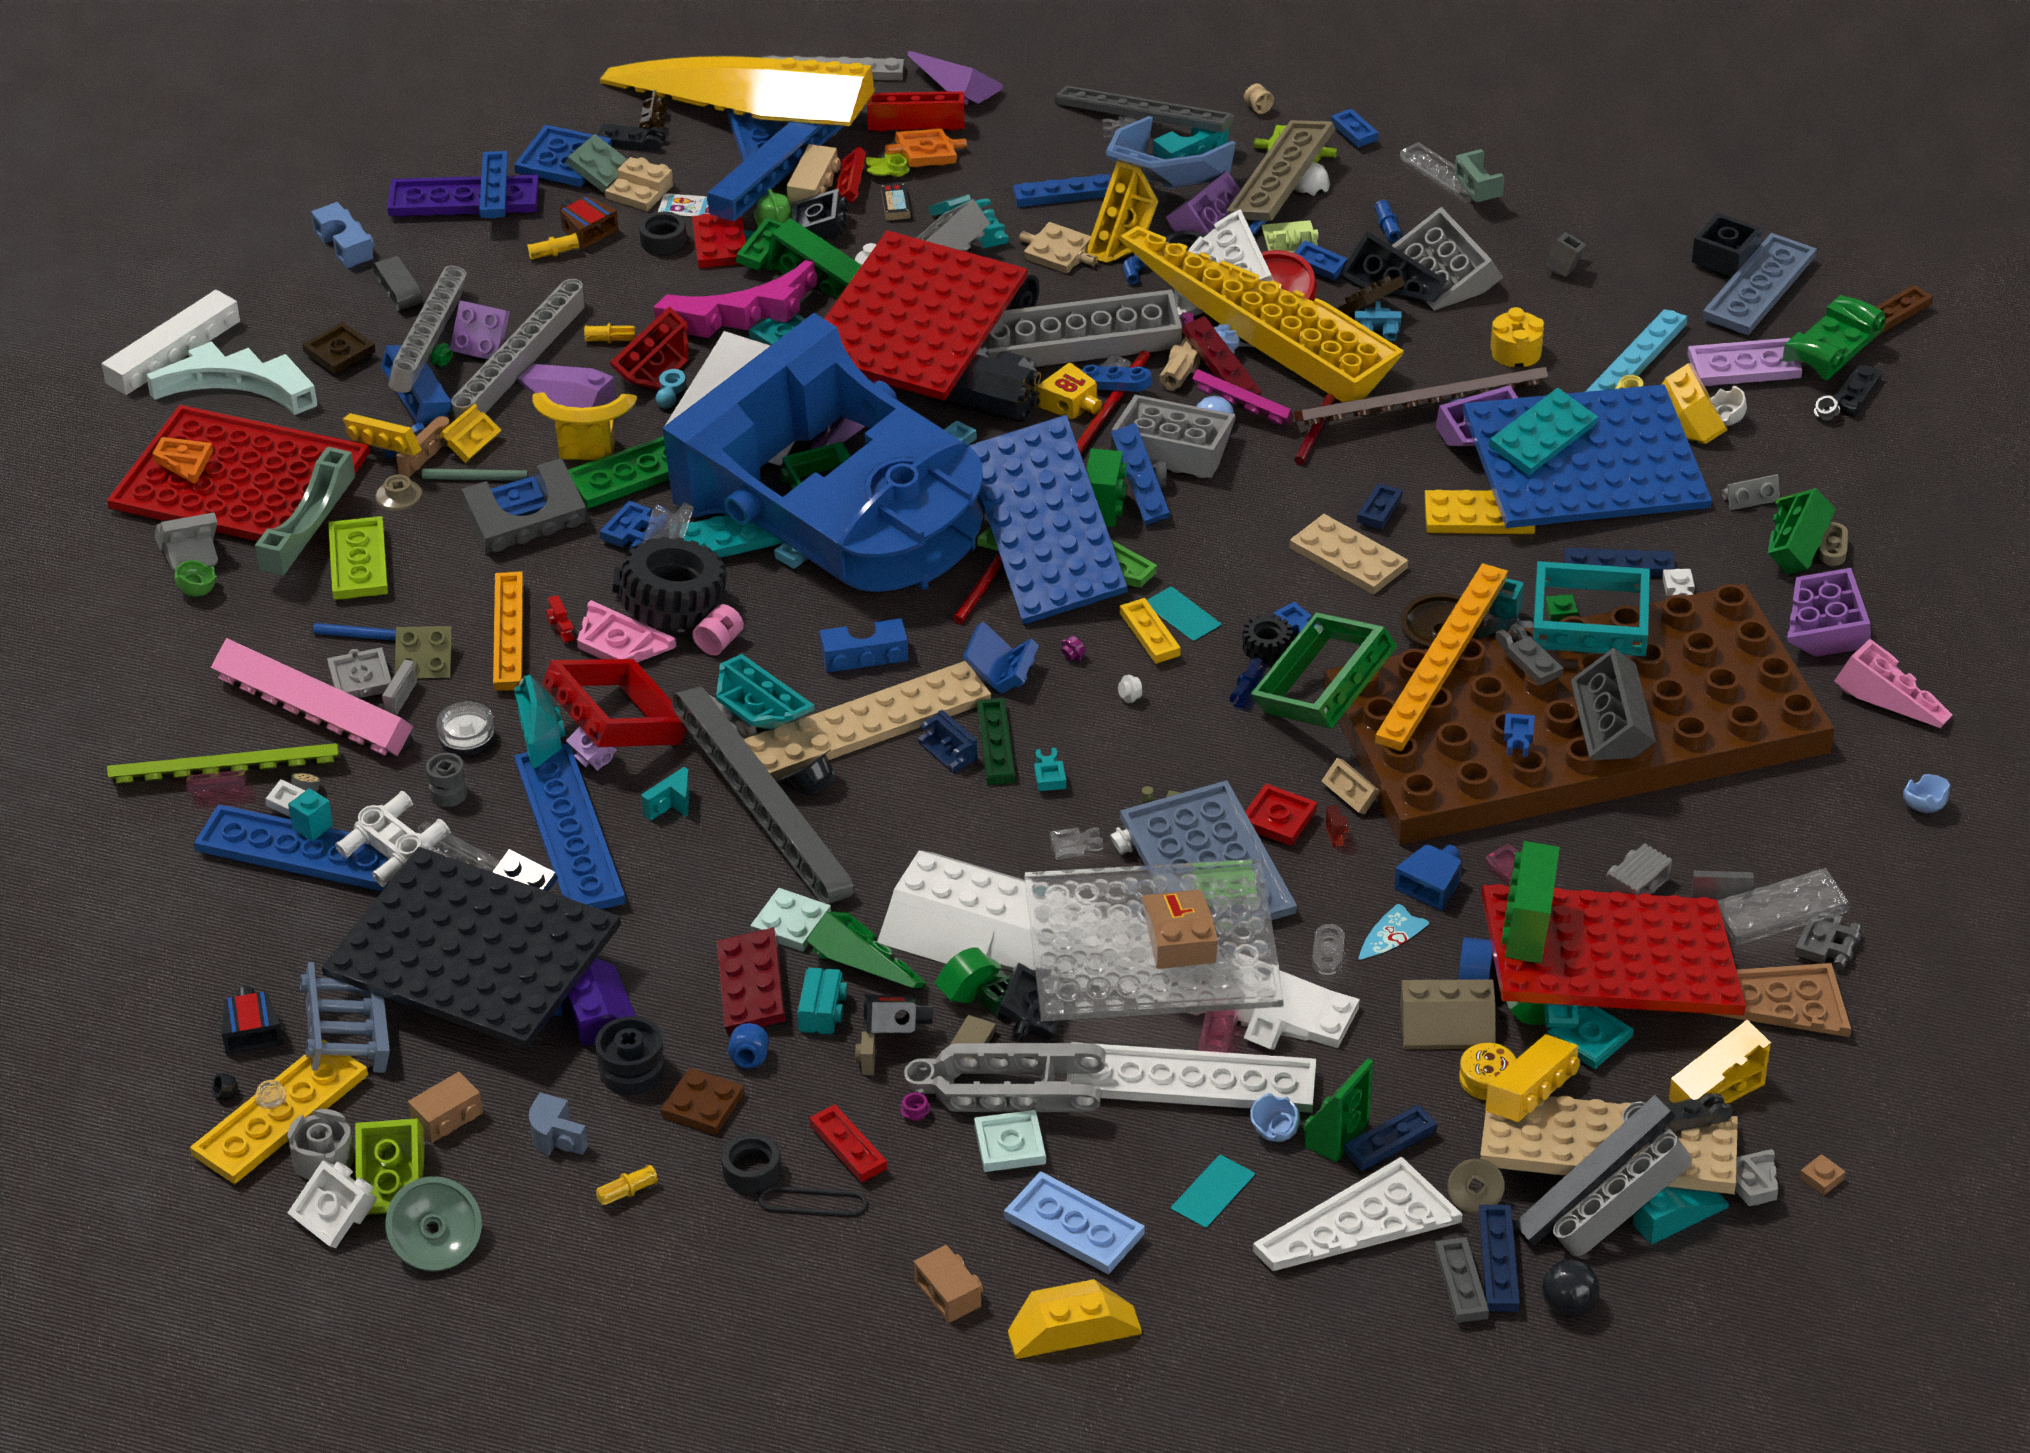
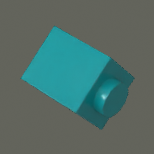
M308 788L288 803L292 829L309 840L314 841L333 826L329 800L312 789Z

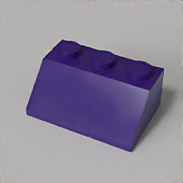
M598 958L593 961L565 999L568 1012L582 1047L595 1044L597 1034L605 1024L621 1017H636L615 965Z

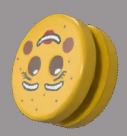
M1480 1043L1473 1045L1461 1057L1459 1080L1462 1088L1469 1095L1477 1099L1486 1100L1488 1083L1513 1063L1516 1057L1509 1049L1499 1044Z

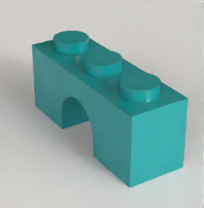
M1191 127V137H1181L1171 131L1153 140V156L1165 160L1204 154L1228 143L1229 127L1223 133Z

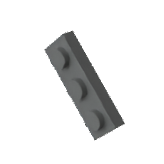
M1467 1237L1435 1241L1436 1256L1456 1323L1488 1319V1306Z

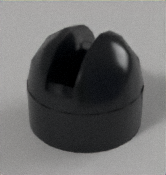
M217 1073L212 1085L214 1097L230 1098L235 1095L238 1090L236 1079L229 1074Z

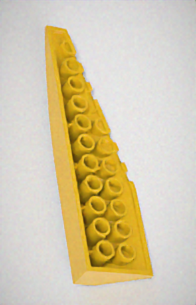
M718 56L673 58L610 67L600 78V83L624 89L633 86L635 91L642 93L646 90H656L660 97L669 94L672 95L673 100L703 107L713 104L716 110L723 111L726 108L734 109V114L744 115L745 112L752 113V118L841 126H850L875 92L871 65H862L861 63L843 64L838 61L817 62L813 59L801 61L793 58L772 59Z
M1139 226L1120 236L1121 242L1190 302L1221 325L1229 324L1230 330H1236L1237 336L1323 391L1334 395L1342 403L1361 400L1367 397L1404 353V350L1325 301L1317 298L1314 301L1304 298L1305 293L1294 290L1293 293L1281 288L1280 283L1273 280H1259L1260 275L1223 260L1220 263L1210 260L1211 255L1200 252L1197 255L1187 251L1188 246L1181 243L1170 244L1166 242V237Z

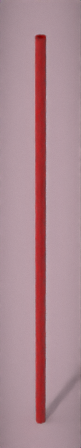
M1141 351L1131 367H1143L1150 358L1149 352ZM1113 391L1078 440L1077 446L1080 454L1086 449L1126 391ZM999 553L954 615L953 620L955 623L962 624L1002 568L1003 563Z

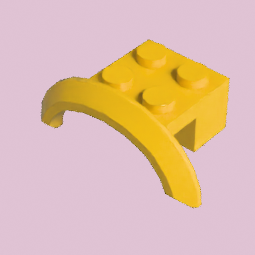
M534 393L532 400L535 409L540 414L555 421L559 458L598 460L613 454L615 445L613 419L621 417L630 411L636 403L637 396L621 394L611 403L586 408L567 407L556 404L545 393Z

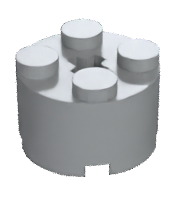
M329 1109L314 1110V1115L304 1118L303 1114L291 1124L288 1130V1139L292 1162L297 1175L310 1179L322 1161L333 1165L338 1161L349 1168L352 1166L355 1159V1150L351 1128L346 1122V1118L337 1111Z

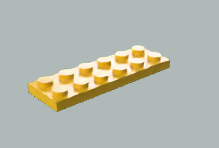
M305 1054L190 1147L191 1156L235 1185L289 1141L288 1130L295 1119L303 1114L304 1118L314 1115V1110L328 1109L368 1076L367 1067L350 1056L321 1055L318 1070H312L311 1058L306 1057Z

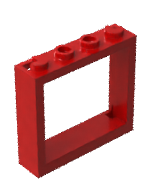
M634 659L550 661L542 684L597 747L682 744L687 728L676 715L672 706V700ZM619 685L648 718L610 719L581 686Z

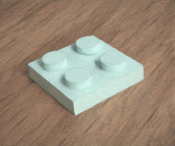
M778 888L750 925L751 932L774 927L779 944L803 952L809 945L807 939L824 914L831 912V906Z
M1036 1110L974 1118L984 1172L1046 1164V1155Z

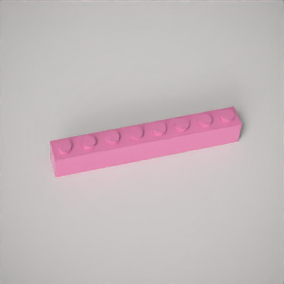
M228 638L225 639L211 666L212 669L220 673L218 676L220 680L232 686L236 681L241 684L240 689L252 695H255L256 691L262 693L261 698L273 705H276L279 701L284 704L283 709L295 715H298L301 711L306 714L305 719L316 725H320L321 721L327 723L326 728L340 736L344 731L350 734L348 739L362 746L366 741L372 744L370 749L386 756L387 752L398 756L413 728L411 724L392 713Z

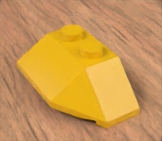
M1120 161L1116 163L1086 250L1087 254L1097 256L1099 261L1109 264L1133 253L1120 241V236L1136 226L1149 230L1158 199L1140 167Z
M1691 363L1686 364L1665 378L1661 385L1665 384L1687 440L1707 444L1728 430Z
M1094 1279L1032 1291L1008 1329V1336L1015 1359L1142 1334L1134 1306Z

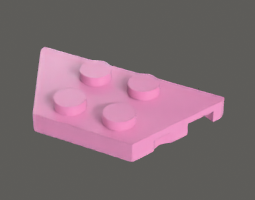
M592 600L588 602V612L586 617L583 618L582 630L579 632L577 639L579 649L598 658L634 659L636 662L643 661L676 647L674 637Z

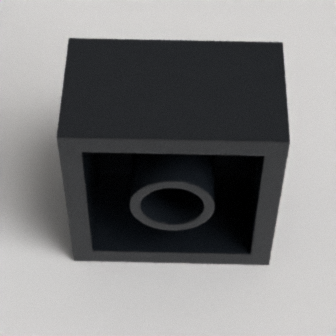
M1716 213L1694 238L1692 263L1733 277L1760 246L1762 228Z

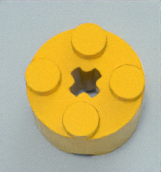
M1517 307L1511 308L1507 313L1499 315L1492 323L1491 351L1493 359L1508 367H1515V364L1524 363L1523 367L1535 364L1541 358L1544 321Z

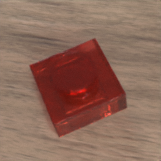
M1338 805L1326 807L1325 828L1332 847L1344 846V835L1349 831L1347 818L1341 815Z

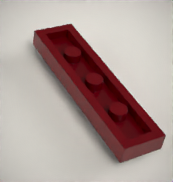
M1205 316L1183 326L1182 332L1217 378L1261 396V389Z

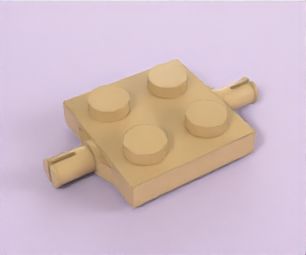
M1048 222L1037 235L1022 231L1019 236V241L1030 244L1024 251V259L1066 274L1081 262L1094 267L1098 260L1097 256L1086 253L1091 236Z

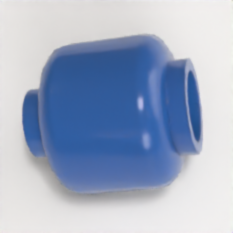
M751 1023L736 1027L731 1034L728 1046V1054L732 1062L746 1069L756 1068L761 1065L766 1059L769 1046V1038L766 1031L762 1027Z

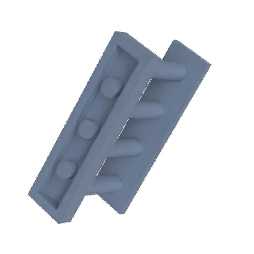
M308 962L306 974H301L299 988L300 992H305L309 1033L305 1052L306 1057L311 1058L312 1070H318L321 1055L367 1056V1060H372L373 1072L385 1073L390 1049L384 997L333 978H315L314 962ZM317 990L358 991L360 995H365V998H363V1001L318 999ZM319 1011L362 1013V1016H367L365 1022L320 1021ZM321 1033L361 1034L365 1038H369L370 1041L367 1044L322 1043Z

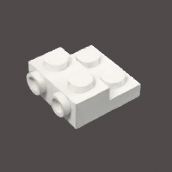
M322 1161L288 1211V1214L328 1246L336 1248L353 1222L361 1224L378 1198L371 1193L374 1188L371 1184L359 1177L356 1181L350 1177L353 1171L346 1165L338 1161L335 1165Z

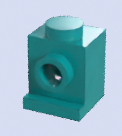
M1507 578V581L1489 608V615L1501 617L1502 620L1517 618L1523 603L1524 583ZM1502 589L1513 592V594L1503 593Z

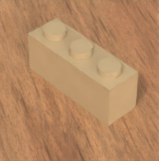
M812 144L807 146L787 185V197L791 207H793V202L825 193L827 188L832 186L835 173L839 172L841 164L840 159L837 158V148Z

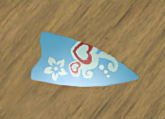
M1395 905L1380 919L1365 939L1359 960L1384 953L1401 945L1429 925V922L1423 918L1411 916L1403 905Z

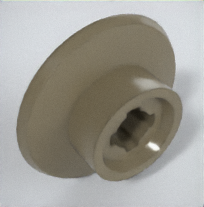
M393 475L388 477L384 484L379 487L375 499L382 508L400 511L418 504L423 497V490L416 482L410 480L409 477Z
M1469 1159L1458 1164L1449 1176L1447 1187L1450 1199L1459 1209L1468 1213H1478L1479 1205H1497L1504 1194L1505 1183L1500 1170L1494 1164L1483 1159ZM1472 1179L1482 1182L1479 1189H1474L1470 1186Z

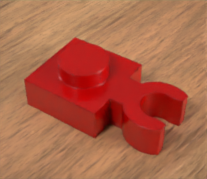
M559 595L549 597V609L545 610L548 624L550 626L554 625L564 643L574 641L575 638L571 631L574 630L573 625L567 617V611Z

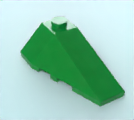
M826 912L807 939L814 946L813 952L825 960L829 958L912 988H924L927 984L905 962L897 958L893 960L890 957L893 951L888 946L874 941L876 935L850 913Z

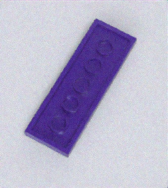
M538 175L507 176L506 213L537 211ZM481 176L391 179L387 207L388 216L480 214Z

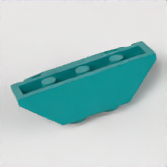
M743 654L720 663L716 701L751 726L774 730L814 710V704Z
M531 675L523 677L519 682L520 686H516L514 691L531 768H537L562 749L560 737H565V730L559 706L554 707L551 696Z

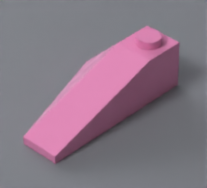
M1871 639L1850 657L1834 680V682L1840 685L1842 691L1849 695L1939 728L1952 716L1930 692L1921 691L1916 686L1915 681L1917 679L1911 673L1905 675L1897 667L1899 661Z

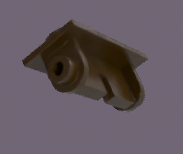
M653 90L652 98L643 102L639 128H663L665 125L667 104L664 98L658 95L656 90Z

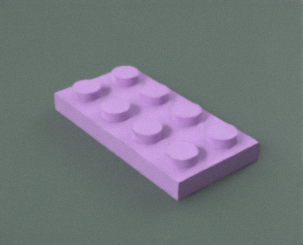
M1790 338L1688 346L1687 355L1690 363L1694 366L1704 386L1801 378L1802 375L1799 360L1782 361L1784 345Z

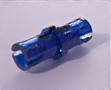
M1252 659L1245 673L1238 677L1237 686L1229 697L1231 703L1238 697L1234 706L1244 707L1251 693L1259 684L1260 678L1267 669L1265 663L1258 669L1262 661L1261 659Z

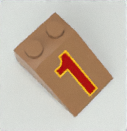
M1201 889L1142 895V904L1156 969L1216 963L1218 939L1212 914Z

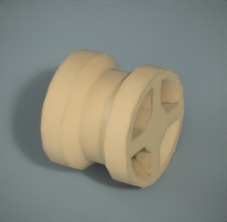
M1256 83L1245 91L1244 101L1255 112L1263 114L1272 107L1274 96L1269 91H1266L1261 84Z

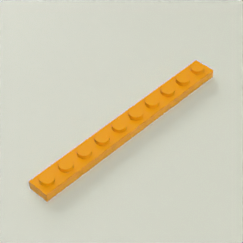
M1481 564L1377 731L1375 743L1399 751L1404 749L1507 581V570Z

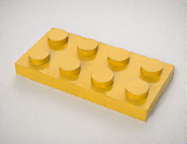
M1425 490L1426 533L1535 534V525L1513 528L1505 527L1492 490Z

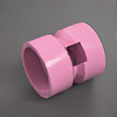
M725 604L717 605L695 627L693 639L703 652L714 656L719 655L729 645L730 641H733L743 630V620L734 608Z

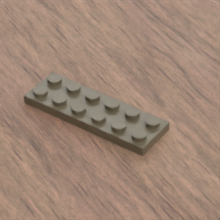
M1290 120L1227 209V214L1230 215L1241 209L1245 220L1272 221L1335 131L1333 122Z

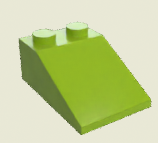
M418 1118L355 1123L356 1180L359 1177L374 1187L371 1193L378 1198L367 1215L387 1214L388 1207L394 1196L405 1185L423 1178L424 1128Z

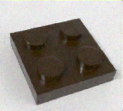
M1389 275L1364 287L1363 290L1345 297L1346 303L1337 308L1342 313L1349 314L1404 286L1405 283L1401 276L1391 279Z
M344 322L302 344L303 352L335 375L376 352L373 342Z

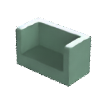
M1482 149L1456 155L1454 176L1476 203L1503 196L1504 176L1501 173L1490 176L1484 169L1485 153Z

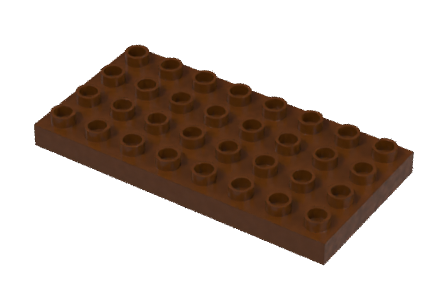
M1725 584L1719 586L1716 590L1688 596L1672 595L1663 601L1649 603L1646 657L1625 656L1637 666L1656 742L1634 758L1592 760L1589 758L1571 679L1604 654L1545 650L1564 668L1563 676L1538 686L1506 655V651L1496 641V635L1470 639L1402 751L1375 743V735L1428 649H1409L1400 655L1389 657L1338 721L1366 779L1380 790L1376 799L1399 845L1831 753L1834 726L1745 584ZM1619 606L1610 612L1586 617L1570 616L1563 618L1560 622L1639 627V606ZM1523 627L1528 637L1530 636L1533 639V627ZM1539 635V639H1547V635ZM1633 641L1632 645H1640V642ZM1343 667L1325 670V690ZM1506 713L1535 715L1533 743H1529L1527 757H1523V750L1519 748L1513 749L1511 756L1507 755V742L1504 741Z

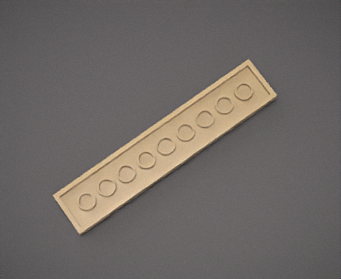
M963 661L790 722L774 730H768L745 738L744 741L771 776L777 779L811 764L830 749L831 751L826 754L828 760L920 728L924 721L937 715L940 710L945 711L951 717L976 708L977 700L991 699V693L968 663Z

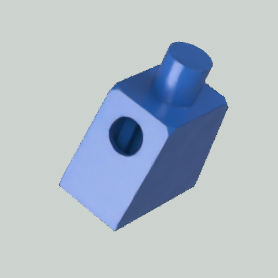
M1424 845L1396 867L1395 889L1443 911L1460 883L1462 861L1459 859V850L1453 845H1447L1443 850L1431 845Z

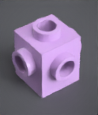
M581 727L566 740L577 752L574 757L584 767L590 764L597 771L602 766L608 764L617 751L615 747H597Z

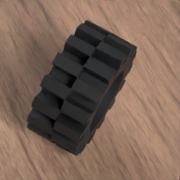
M1260 614L1257 615V620L1254 617L1250 618L1249 622L1246 621L1243 627L1242 649L1246 656L1250 655V659L1253 661L1258 658L1259 663H1263L1264 660H1268V664L1273 663V659L1277 661L1292 643L1291 624L1288 625L1286 619L1281 621V616L1278 615L1272 618V614H1267V617L1263 618V615Z

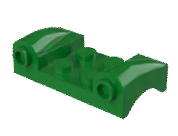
M1840 295L1827 306L1826 315L1805 334L1798 332L1785 343L1782 361L1799 360L1806 362L1820 374L1822 379L1827 381L1882 332L1886 324L1885 312L1867 302Z

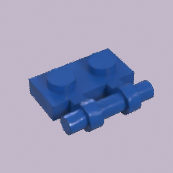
M628 501L600 530V539L620 547H624L628 542H632L631 550L637 544L645 543L648 539L659 536L664 531V526L668 523V519L664 515H660L657 519L653 518L651 508ZM641 528L646 529L644 532L639 531Z

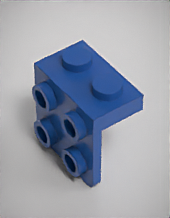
M981 622L977 625L963 658L970 667L1001 695L1013 687L1018 688L1024 684L1028 678L1026 675L1028 669L1036 660L1034 656L1039 645L1031 638L1012 649L986 623Z

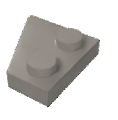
M1772 1149L1737 1157L1735 1191L1748 1206L1777 1200L1778 1183L1776 1180V1166H1774L1775 1153Z

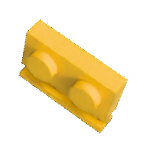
M473 404L446 427L439 437L441 439L444 438L448 442L447 445L466 463L498 436L502 430L484 412L481 413L477 409L476 404Z

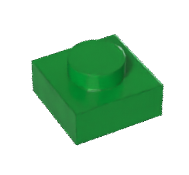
M1573 594L1545 597V607L1549 621L1560 622L1566 617H1578Z

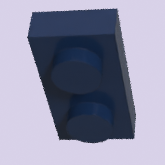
M1377 483L1357 514V523L1382 530L1400 503L1403 490Z

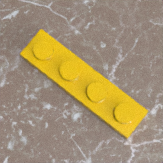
M351 413L343 418L347 427L346 433L353 441L413 456L422 450L413 429L410 427Z

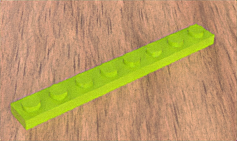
M335 743L110 765L107 766V771L110 779H116L117 784L133 782V777L144 776L145 781L161 780L162 774L173 773L174 778L190 777L193 771H202V775L219 774V769L231 768V772L248 771V766L259 765L260 770L277 768L276 763L288 762V767L304 766L305 760L315 759L317 764L333 763L334 758L340 757V748Z

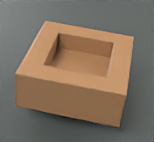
M1821 1154L1801 1169L1800 1179L1824 1196L1845 1179L1846 1171Z

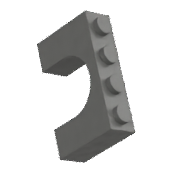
M562 458L537 465L536 480L547 503L540 511L532 515L517 516L504 511L496 502L487 481L461 489V505L485 554L493 551L498 552L518 543H527L531 539L543 535L549 536L556 531L574 528L585 522L586 506Z

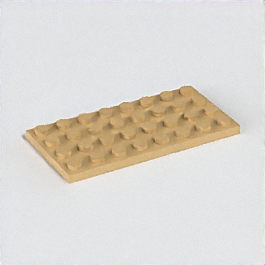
M1549 1096L1547 1100H1543L1535 1107L1532 1113L1526 1115L1520 1122L1486 1111L1480 1159L1491 1162L1497 1168L1567 1175L1624 1123L1622 1114L1632 1103L1616 1104L1598 1099L1588 1101L1573 1099L1569 1096ZM1732 1116L1728 1121L1711 1124V1126L1674 1131L1673 1133L1692 1156V1162L1682 1174L1666 1187L1735 1194L1738 1117Z

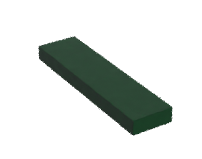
M1005 698L977 700V713L987 785L1015 783V770Z

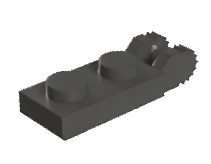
M1516 623L1510 626L1511 635L1504 630L1496 632V641L1506 651V655L1538 686L1563 676L1564 668L1530 636L1528 637L1526 630Z

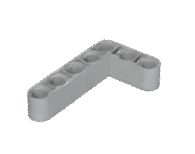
M1635 1102L1630 1104L1622 1114L1623 1122L1630 1118L1645 1103ZM1665 1126L1643 1146L1644 1148L1555 1223L1553 1229L1555 1236L1572 1256H1582L1590 1251L1690 1166L1692 1156L1668 1126Z

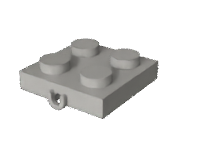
M382 647L361 652L358 649H352L349 654L327 658L333 686L354 697L362 698L382 694L391 682ZM357 653V656L353 657L352 654Z

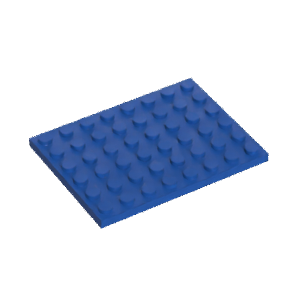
M1665 384L1568 393L1567 395L1598 416L1597 424L1530 476L1488 445L1490 438L1546 396L1464 403L1462 411L1506 528L1711 507L1712 498Z

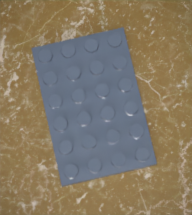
M1227 780L1120 810V819L1125 829L1128 830L1131 840L1159 893L1194 890L1192 868L1251 864L1257 903L1253 905L1209 908L1217 936L1297 912V904Z

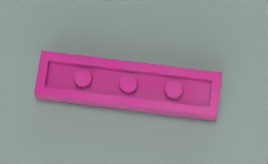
M1198 369L1192 378L1199 391L1211 395L1212 392L1229 401L1231 405H1234L1235 402L1244 406V410L1251 414L1258 415L1260 412L1267 415V419L1277 425H1281L1282 422L1290 425L1294 417L1291 409Z

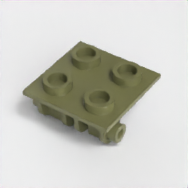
M452 626L396 627L395 674L404 660H410L415 663L417 679L450 678L451 649L454 648Z

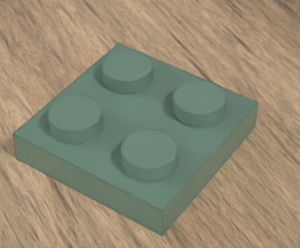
M594 134L568 156L565 163L604 193L618 178L617 169L628 159Z

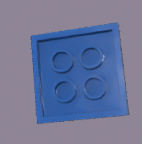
M544 125L514 164L515 173L538 175V178L582 187L586 179L565 162L568 156L593 135ZM598 136L612 147L611 138Z

